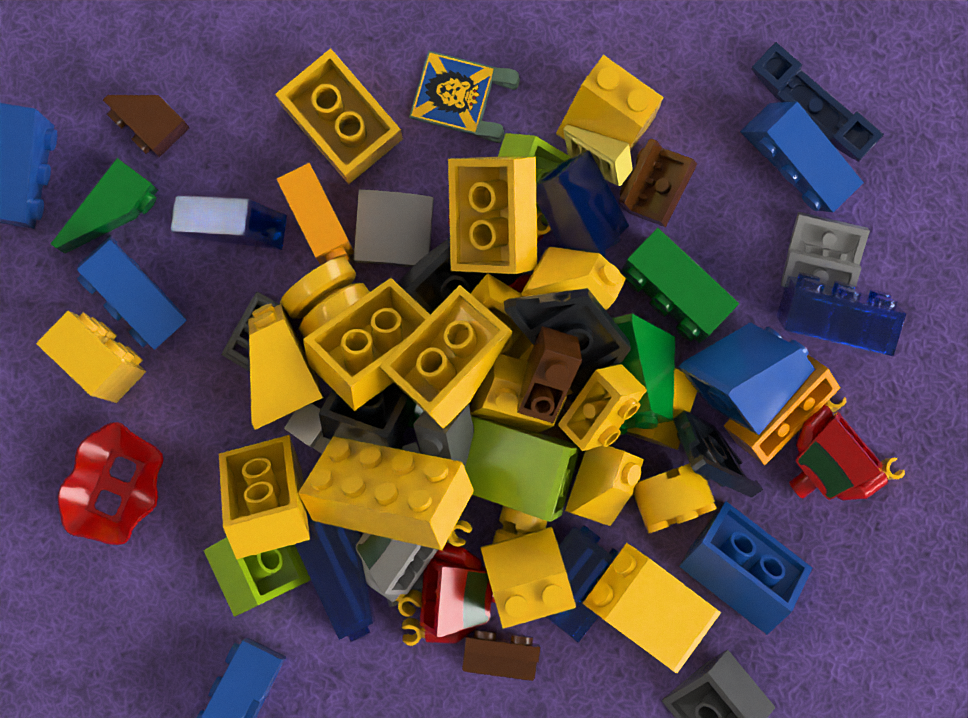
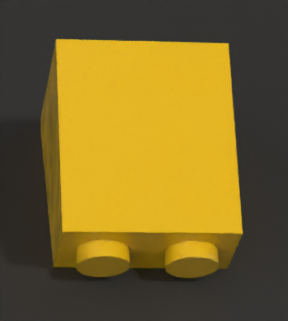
M603 55L581 84L556 134L565 140L563 129L566 125H570L629 143L631 152L655 119L664 97Z
M272 304L264 305L253 311L254 317L248 319L251 422L255 430L323 398L319 379L315 371L308 365L306 352L281 304L275 307Z
M628 543L624 545L583 602L586 607L675 673L679 672L721 613Z

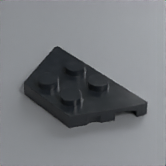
M588 288L511 298L504 301L505 312L533 345L542 326L578 337L582 362L569 388L576 397L595 370L621 363L631 350L629 339Z
M685 410L673 418L678 431L677 437L683 444L690 465L695 473L700 474L707 481L711 479L721 487H729L751 498L763 490L757 480L753 481L745 476L739 466L743 462L714 425Z

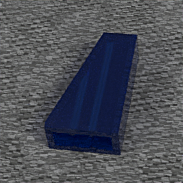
M307 511L310 540L296 543L295 546L338 639L340 640L348 636L350 642L370 633L368 626L375 622L370 586L366 583L362 559L356 551V544L362 537V532L313 521Z

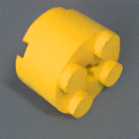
M690 463L639 481L633 491L648 534L675 523L680 524L699 517V515L717 509L707 480L700 474L695 473Z

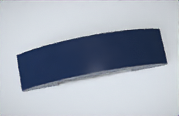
M775 42L752 66L751 70L779 101L798 102L836 149L859 162L884 134L858 111L852 114L801 70L803 64Z

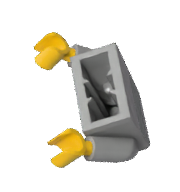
M461 520L457 521L448 538L449 542L457 547L463 546L467 541L457 537L455 529H462L467 533L472 531L471 525L467 521ZM364 533L356 544V551L362 559L366 583L391 602L395 600L399 602L398 609L401 615L405 617L413 616L416 608L410 605L408 601L417 607H421L422 593L418 590H411V588L438 549Z

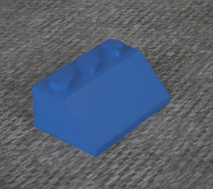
M727 501L723 503L703 529L679 565L692 578L696 579L766 635L793 611L813 569Z

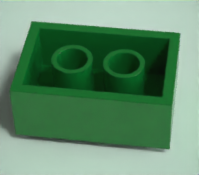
M659 228L637 248L621 269L626 274L624 276L626 278L625 282L634 291L639 292L642 289L652 298L649 302L651 307L663 317L669 314L678 323L675 327L676 330L690 342L695 339L700 343L706 339L739 305L726 290Z

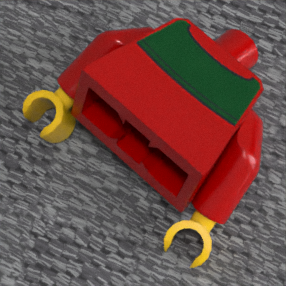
M846 397L838 404H833L829 399L802 425L796 442L799 454L795 461L803 471L789 481L794 492L802 499L816 488L828 500L835 497L842 501L867 499L887 485L888 480L900 479L905 475L904 470H899L892 474L890 465L897 458H886L880 462L841 414L836 412L845 405Z
M446 542L442 550L436 552L424 569L420 622L415 618H407L402 622L401 626L402 629H413L416 633L413 635L404 634L402 640L409 646L416 645L421 638L429 643L455 644L473 632L477 626L487 624L490 620L491 603H495L487 570L482 567L481 560L462 546H453Z

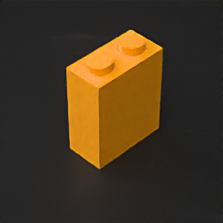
M307 163L277 178L319 264L322 265L337 257H345L349 262V255L353 254L354 250L311 164Z

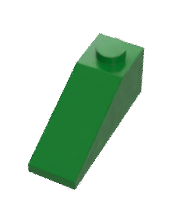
M117 158L51 242V245L61 252L67 253L136 219L140 213L146 214L157 200V197L154 195L158 189Z

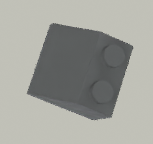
M728 649L702 665L662 699L664 705L675 718H768L775 709L772 702Z

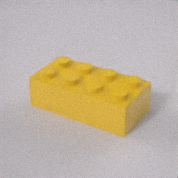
M333 436L298 494L313 521L442 550L474 489L463 462Z

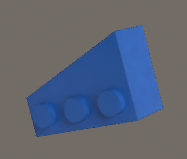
M798 102L769 103L740 131L781 172L782 176L803 194V201L814 211L834 212L864 183Z
M0 103V223L35 229L36 220H41L43 216L44 201L41 199L43 185H48L51 175V167L47 164L49 152L54 151L56 148L58 137L57 130L54 129L55 125L35 108Z
M110 235L78 264L77 271L81 275L77 280L91 294L98 291L107 301L103 304L104 308L117 321L123 317L131 325L132 329L128 332L142 347L149 344L155 350L187 321L186 316L140 269V266L117 245L118 242Z
M248 637L242 640L241 644L235 642L225 660L229 666L223 677L218 676L208 694L212 698L206 709H202L199 712L197 718H257L286 656Z

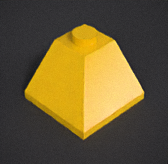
M549 247L543 253L521 294L525 297L588 288L603 308L607 310L616 300L626 278L619 272L617 267L610 264L600 253Z
M599 446L586 450L565 511L611 526L633 494L635 485L641 476V467L644 459L609 446Z

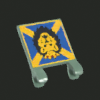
M428 50L409 118L501 143L504 137L503 126L494 122L482 121L492 84L516 90L520 82L519 73L513 69L492 67Z

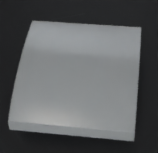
M359 189L354 261L356 263L392 264L395 267L412 268L430 252L434 198L410 193Z
M798 212L788 248L781 286L852 302L862 269L860 262L870 230L867 227Z

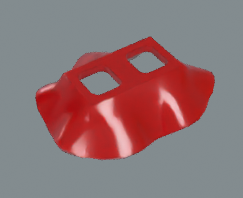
M120 422L104 425L81 441L76 450L73 471L60 485L58 492V508L61 523L66 532L73 536L84 537L110 545L126 543L130 539L135 526L157 506V478L164 461L160 450L132 433ZM117 457H123L136 464V470L131 481L124 482L111 476L110 470ZM102 490L117 494L122 499L117 513L113 516L101 512L95 507Z

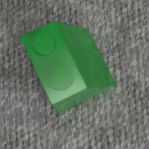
M632 313L612 318L629 339L631 347L624 360L617 365L622 364L647 389L639 400L640 408L632 417L625 420L619 428L621 431L620 435L626 434L627 429H654L658 427L659 423L673 421L675 337Z

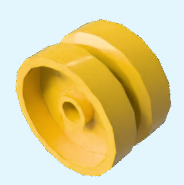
M337 257L302 277L282 296L280 303L292 319L303 318L299 330L304 337H307L370 291L364 283L352 284L356 276L355 270L345 257Z

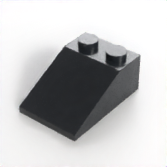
M449 237L420 259L397 284L431 315L459 285L471 293L487 273L451 271ZM523 273L489 274L509 286Z
M392 383L354 411L332 389L319 412L323 437L331 440L335 436L396 449L406 431L416 403L395 383Z

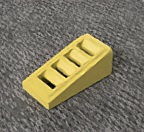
M570 125L564 127L568 155L607 181L621 186L633 171L629 143Z

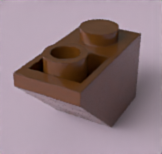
M107 95L103 99L111 109L106 114L120 129L127 125L135 133L131 139L145 154L152 150L160 157L189 129L186 122L159 95Z
M542 326L528 358L517 413L554 423L582 362L578 337Z

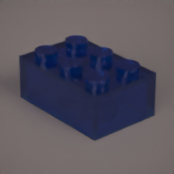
M799 272L798 278L793 276L787 277L777 318L786 331L894 356L906 313L897 305L898 301L891 299V295L888 293L870 289L869 295L863 294L855 290L856 286L834 281L833 286L820 282V277Z

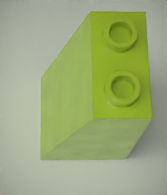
M471 415L474 434L465 470L474 489L472 495L549 522L562 516L581 449L572 442Z

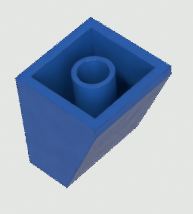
M751 322L686 359L679 366L709 407L758 436L815 370L807 358L809 352L802 344L793 339L788 342L770 327L762 329Z

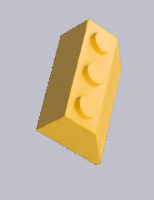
M536 157L448 159L451 271L519 274L535 270L537 266Z

